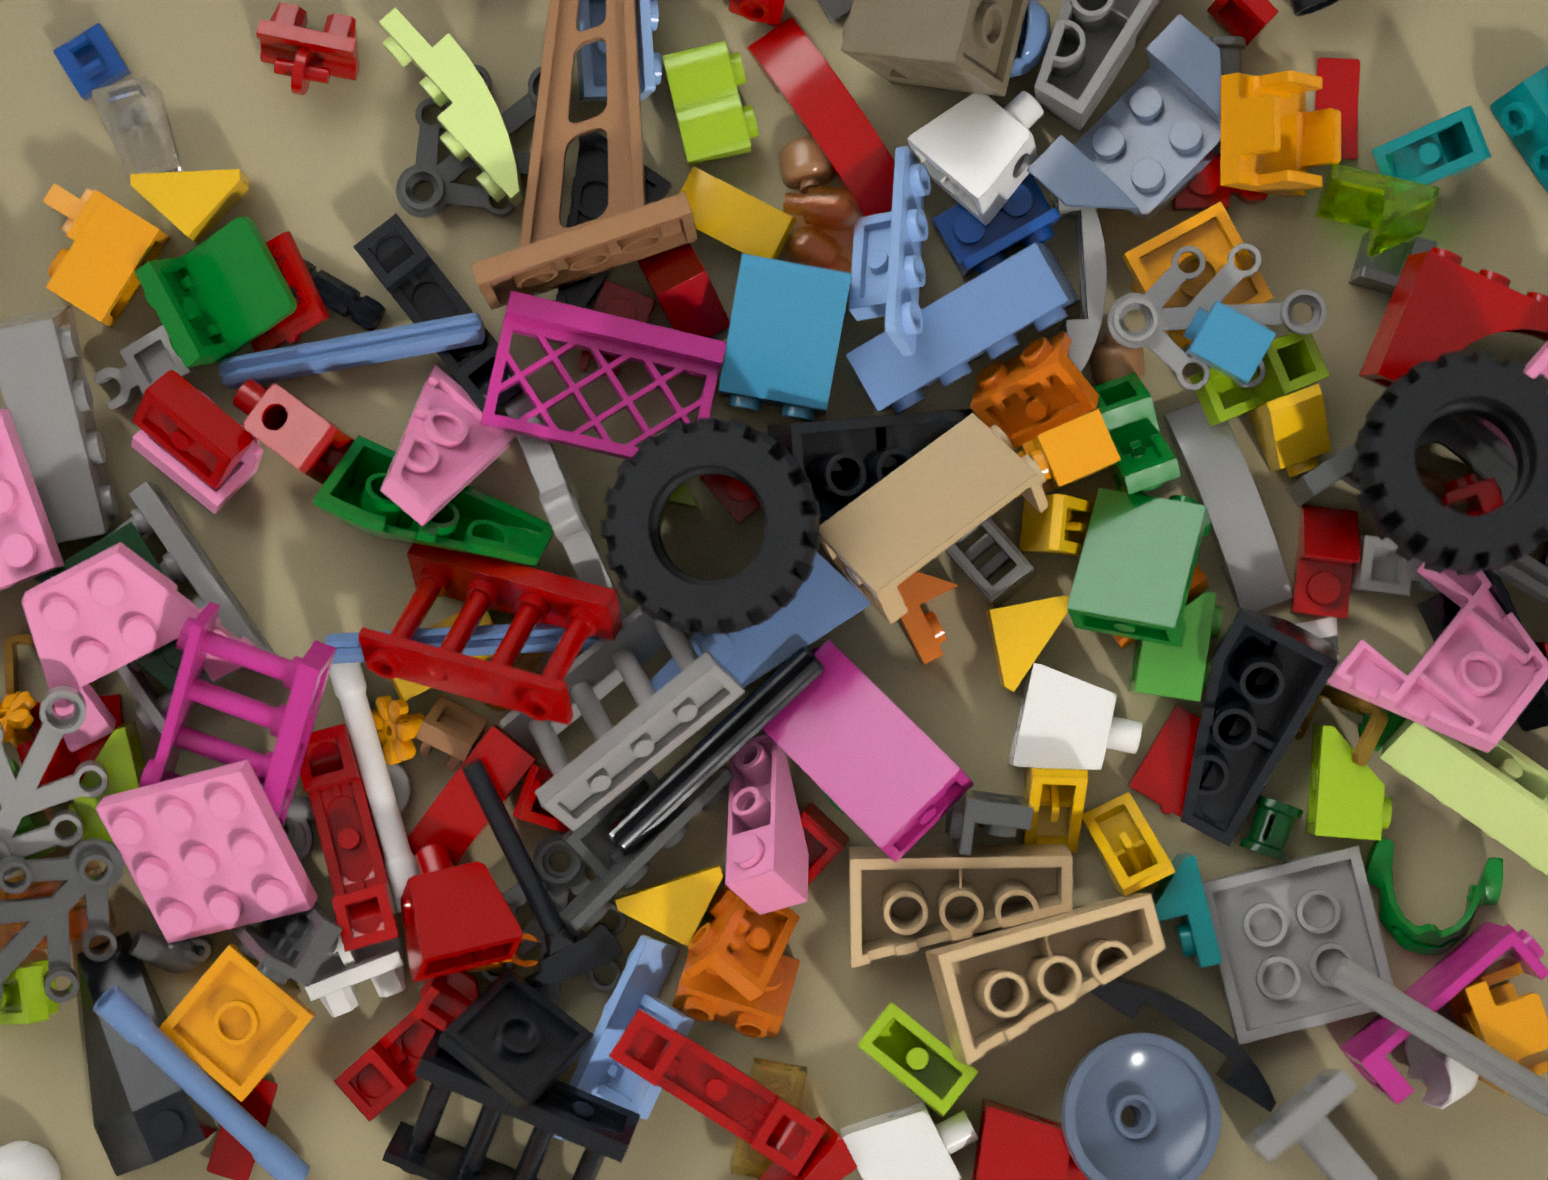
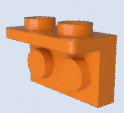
M1065 331L1049 339L1041 337L1032 341L1024 348L1021 354L1005 362L997 360L990 363L976 378L977 383L969 407L988 428L994 424L997 425L1009 438L1014 449L1032 440L1037 435L1074 420L1097 407L1099 394L1068 357L1072 340Z
M725 886L714 896L707 908V911L711 914L707 924L702 926L689 942L688 949L692 953L683 972L690 978H693L710 967L751 1002L764 993L800 917L789 907L759 915L728 886Z

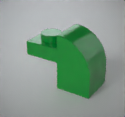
M1136 372L1094 386L1093 388L1099 394L1097 407L1092 411L1099 409L1121 459L1108 467L1118 487L1123 485L1127 493L1132 494L1138 491L1154 490L1163 485L1164 482L1181 477L1177 458L1160 433L1152 397Z

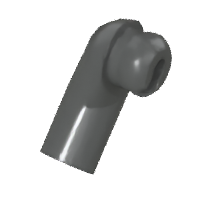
M139 930L131 942L128 954L170 973L179 974L208 962L214 950L212 941L207 935L168 944L167 940Z

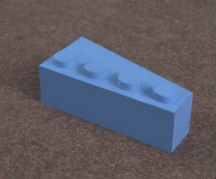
M1035 242L921 310L923 330L921 334H917L915 355L904 357L884 331L847 353L846 356L877 411H884L893 407L898 415L926 399L922 393L923 389L939 380L945 388L972 372L969 363L985 354H988L990 359L993 360L1018 346L1020 343L1016 337L1033 327H1036L1038 332H1041L1066 318L1065 309L1079 302L1080 299L1049 245Z
M816 551L812 565L814 568L808 581L802 584L796 593L795 599L787 607H783L772 616L773 618L760 625H755L739 632L728 634L694 633L689 641L699 657L708 650L737 677L744 688L790 658L800 648L807 647L871 605V603ZM673 657L650 681L656 692L682 672Z

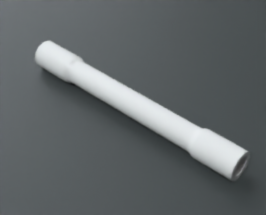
M360 662L332 664L329 676L334 693L341 704L385 858V867L397 913H400L401 896L407 880L414 875L420 874L416 858L410 849L366 695L367 685Z

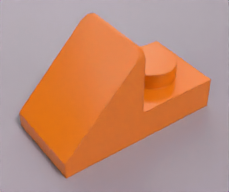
M916 571L897 585L908 609V612L899 618V621L921 665H924L944 655L939 644L947 641V638L934 612L931 611L924 615L919 605L958 585Z

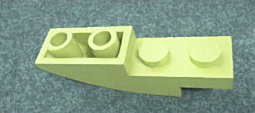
M395 7L379 21L388 36L382 44L403 68L412 62L425 77L419 82V85L440 108L447 102L451 104L437 117L441 126L446 131L439 139L460 162L468 156L483 171L476 177L477 181L496 202H499L506 196L517 207L524 198L521 174L514 146L504 119L485 81L467 54L449 33L431 47Z

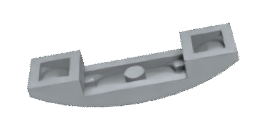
M1052 194L1053 208H1057L1061 215L1060 219L1075 218L1082 319L1066 320L1061 325V332L1065 331L1071 338L1068 357L1078 370L1082 372L1096 343L1105 307L1107 264L1104 239L1096 208L1065 206Z
M1200 402L1164 415L1165 423L1181 464L1187 467L1201 505L1207 507L1211 521V532L1225 565L1222 566L1238 610L1243 608L1257 612L1293 598L1286 569L1267 513L1228 421L1210 427Z

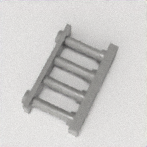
M146 481L131 491L129 496L137 506L131 510L132 517L104 537L130 522L134 524L141 537L145 534L148 537L157 534L168 550L162 555L164 561L158 564L165 576L172 582L175 579L182 582L187 578L199 595L193 600L197 607L200 609L206 607L209 602L220 605L218 617L221 618L220 624L239 639L245 636L257 648L275 654L159 486ZM133 661L116 669L140 703L134 710L142 724L150 733L155 734L159 731L162 734L173 692L167 691L159 696L142 672V668ZM241 667L240 669H241L242 671H245V670L248 669V668H246V667ZM251 670L254 674H262L257 671ZM205 672L201 675L200 679L215 685L231 673L212 681Z
M641 606L622 620L623 625L614 641L600 638L578 656L564 679V682L567 683L574 716L571 723L582 715L596 741L573 761H570L557 736L569 725L551 720H535L525 713L515 710L499 721L501 727L530 752L535 754L540 749L553 777L538 788L535 793L541 805L573 832L745 693L737 677L708 650L699 657L684 631L671 628L670 625L660 620H654L641 611ZM667 646L682 672L656 692L641 666ZM624 681L639 707L613 727L599 700Z

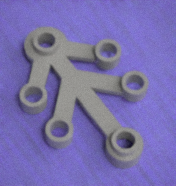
M1249 243L1236 245L1229 252L1227 263L1187 307L1162 308L1185 280L1197 278L1203 272L1206 265L1205 256L1200 249L1194 246L1181 247L1172 257L1171 266L1145 294L1129 293L1114 302L1107 318V325L1111 336L1116 342L1127 348L1136 349L1147 346L1175 372L1176 380L1182 388L1189 391L1202 388L1210 377L1209 366L1194 357H1189L1164 331L1186 330L1199 307L1209 312L1212 305L1216 301L1221 302L1242 278L1250 277L1257 272L1262 262L1260 251ZM1246 250L1253 255L1254 265L1250 270L1242 271L1235 266L1234 256L1238 251ZM1191 253L1197 257L1199 266L1195 272L1184 273L1180 270L1178 259L1182 254ZM1308 289L1297 290L1286 297L1284 302L1226 305L1262 326L1284 325L1289 332L1296 335H1308L1315 332L1323 325L1327 316V307L1324 299L1315 291ZM1305 303L1311 308L1312 318L1308 323L1301 324L1293 319L1292 309L1295 304ZM1139 311L1144 315L1146 322L1142 330L1131 331L1125 326L1124 318L1128 312ZM1261 360L1259 363V373L1254 381L1245 385L1235 380L1233 381L1243 388L1257 386L1263 381L1266 374L1264 362ZM1195 363L1202 368L1203 378L1199 383L1189 384L1184 380L1182 370L1185 365Z
M65 685L56 686L47 691L43 696L40 704V718L43 724L16 778L2 744L4 727L0 721V862L9 856L25 857L56 845L63 847L75 845L83 835V820L77 812L69 809L56 812L47 826L14 835L23 816L80 796L88 798L97 797L107 787L108 774L106 768L101 763L93 760L85 761L78 765L72 775L38 786L63 734L76 731L85 720V699L73 687ZM66 698L74 704L75 708L69 715L61 716L54 712L52 708L53 703L58 699ZM86 771H95L101 776L102 780L95 787H86L81 783L80 777ZM62 820H70L75 823L77 830L70 836H62L56 831L55 827ZM11 867L5 871L3 875L5 880L13 874L16 867Z

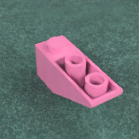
M768 734L751 738L730 758V771L734 774V777L729 781L725 883L759 915L808 901L809 853L786 752Z

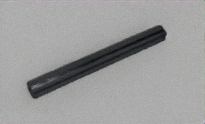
M805 647L795 652L607 828L606 833L610 840L625 853L635 848L823 672L824 667L822 663Z

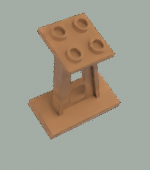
M549 0L519 248L471 264L476 283L491 310L506 306L511 291L535 296L698 241L692 211L685 192L646 205L636 0H606V17L604 22L599 26L584 31L577 30L580 0ZM596 41H603L606 44L607 61L606 108L599 116L578 123H571L569 121L575 55L581 47ZM596 131H602L608 137L607 209L600 217L594 220L565 228L561 225L560 216L567 149L576 138Z

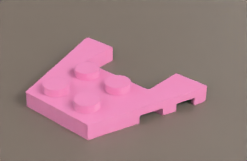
M121 542L25 591L22 599V605L49 690L56 686H70L77 689L83 695L86 702V717L81 727L72 733L63 734L66 746L71 753L112 733L115 729L116 719L89 683L179 638L188 617L196 619L205 608L200 609L177 591L178 585ZM217 616L213 632L256 647L245 636L239 639L220 624L221 618ZM207 654L203 669L211 680L215 681L243 666ZM66 698L58 699L53 703L56 713L61 716L69 715L75 708L74 704Z
M1423 562L1416 572L1456 603L1460 610L1407 676L1361 639L1327 682L1337 689L1488 753L1499 743L1548 679V661L1512 612L1506 615L1488 590L1492 584L1483 571L1475 575H1457L1456 570L1448 569L1438 573L1424 569L1425 562Z

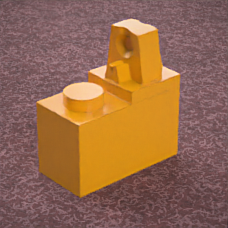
M54 183L42 202L68 217L61 230L66 232V236L74 240V243L69 250L66 248L62 249L52 261L48 269V276L51 279L45 288L101 323L114 328L141 285L134 271L148 261L157 260L171 237L96 189L92 191L87 188L79 199Z
M1099 409L1041 433L1017 448V455L1020 458L1026 454L1029 455L1043 471L1046 482L1041 486L1045 494L1102 471L1121 460Z

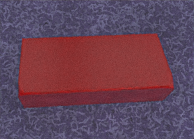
M173 370L167 371L146 389L132 419L133 423L215 490L223 484L249 449L254 439L252 434Z

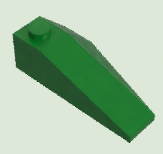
M360 435L354 440L315 495L313 505L323 513L373 536L532 566L537 565L555 534L550 523L468 485L424 526H421L380 491L396 452Z

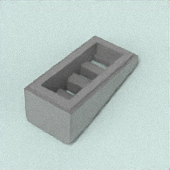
M990 517L945 550L995 608H999L1037 574L1034 567ZM982 526L987 533L962 553L958 546ZM997 544L1001 551L977 570L973 563ZM1012 561L1015 567L996 584L991 586L987 580L1008 562Z

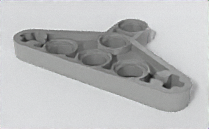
M525 393L514 397L504 405L508 417L519 419L535 409ZM540 416L529 421L544 426ZM516 434L539 489V498L558 540L563 544L579 580L617 590L552 442ZM617 592L621 618L623 620L628 614Z

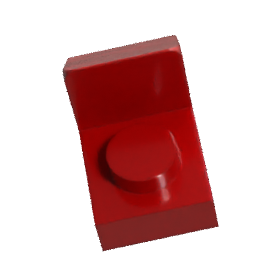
M1302 505L1290 613L1347 619L1353 564L1359 563L1360 560L1357 511Z

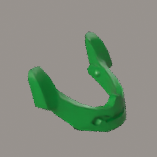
M1381 837V841H1374L1368 854L1365 873L1368 883L1375 885L1379 890L1380 922L1397 943L1410 952L1431 956L1445 953L1467 935L1479 907L1482 905H1496L1499 902L1503 883V859L1490 857L1483 868L1477 885L1471 884L1469 886L1466 896L1465 913L1454 926L1439 930L1433 924L1414 925L1402 913L1397 904L1393 889L1394 842Z

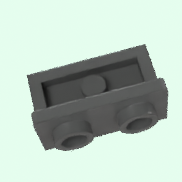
M315 902L311 910L266 920L261 930L252 925L236 927L231 930L242 942L239 949L250 958L259 962L256 969L263 975L280 984H286L287 980L291 978L309 986L321 964L328 961L335 952L338 936L343 928Z

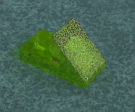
M1332 164L1317 202L1316 217L1368 228L1367 257H1373L1422 234L1439 196V187Z

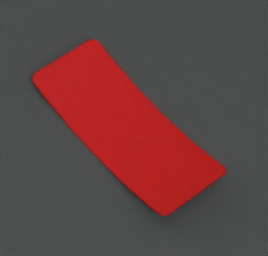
M1321 57L1317 60L1316 76L1323 78L1322 89L1316 90L1315 111L1328 108L1340 110L1341 159L1355 160L1358 158L1360 60Z
M262 1079L242 1102L231 1093L230 1095L266 1128L278 1085L275 1082ZM220 1126L206 1168L207 1171L232 1180H249L255 1162L251 1153Z

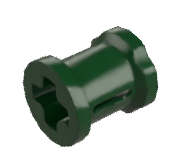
M1259 795L1255 802L1258 805V809L1248 837L1241 838L1239 846L1286 862L1288 854L1284 851L1294 820L1301 819L1303 810Z

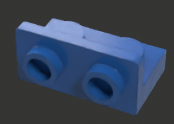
M1029 173L993 220L986 226L959 203L932 218L931 223L964 278L974 271L979 276L1006 260L1005 253L1021 244L1027 248L1035 242L1043 244L1055 236L1051 227L1058 223L1061 215L1056 207L1051 209L1033 176Z

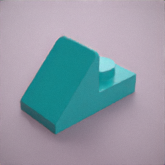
M1472 106L1462 108L1372 149L1391 200L1406 196L1444 178L1463 174L1491 157Z
M1187 852L1178 854L1172 861L1175 873L1161 879L1151 895L1158 921L1181 916L1182 924L1175 925V934L1183 958L1191 956L1192 963L1200 968L1223 963L1196 856Z

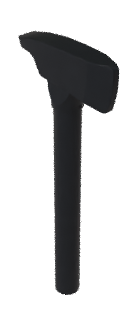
M476 759L463 766L461 769L545 935L547 952L543 955L542 966L537 972L523 979L534 988L544 987L582 975L621 957L623 949L615 935L604 923L599 922L590 930L577 937L563 924L482 759Z

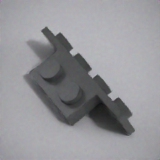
M722 765L630 852L625 853L621 851L610 840L606 831L614 821L659 780L651 770L642 775L574 832L569 829L561 839L597 877L560 912L559 917L575 930H579L583 925L590 927L597 923L608 912L611 906L608 902L610 898L623 886L629 888L640 881L650 868L647 862L662 847L669 849L676 845L688 832L689 826L687 823L701 809L707 811L723 799L728 791L725 785L734 777V774L726 766Z

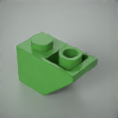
M1204 591L1186 603L1183 617L1187 628L1182 648L1136 640L1129 692L1187 701H1201L1202 691L1206 692L1212 660L1207 659L1210 637L1218 638L1222 624L1223 608L1222 606L1215 605L1217 593Z

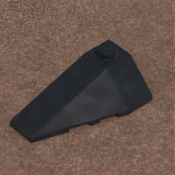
M972 409L773 424L767 425L768 436L781 444L806 472L812 484L811 487L815 499L819 504L820 526L971 413H974Z
M1243 608L1239 609L1212 657L1181 813V822L1230 846L1319 697L1327 680L1338 665L1339 661L1333 644L1286 619Z
M129 931L116 936V951L112 957L105 961H93L84 952L77 954L94 1128L116 1177L156 1163L206 1140L218 1130L214 1119L141 1050L123 1039L93 1011L97 1000L108 989L118 985L152 1017L158 1028L168 1018L143 961L128 954L133 940ZM109 940L92 948L95 950L103 949L108 945Z

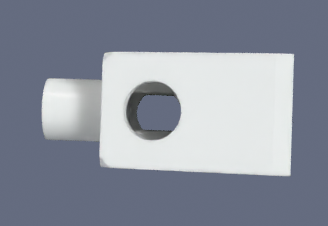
M1026 91L1020 92L1004 108L986 94L973 93L915 131L907 140L910 150L918 163H924L927 167L930 179L986 226L993 220L1029 174L1027 169L1038 158L1034 137L1029 129L1044 116V111L1037 100Z
M1033 663L1026 674L1008 764L1033 768L1101 770L1106 748L1136 754L1142 733V722L1113 716L1117 694L1042 664Z
M917 1103L847 1125L840 1129L841 1137L845 1141L863 1180H960L961 1175L951 1154L979 1140L965 1110L935 1125L924 1103Z

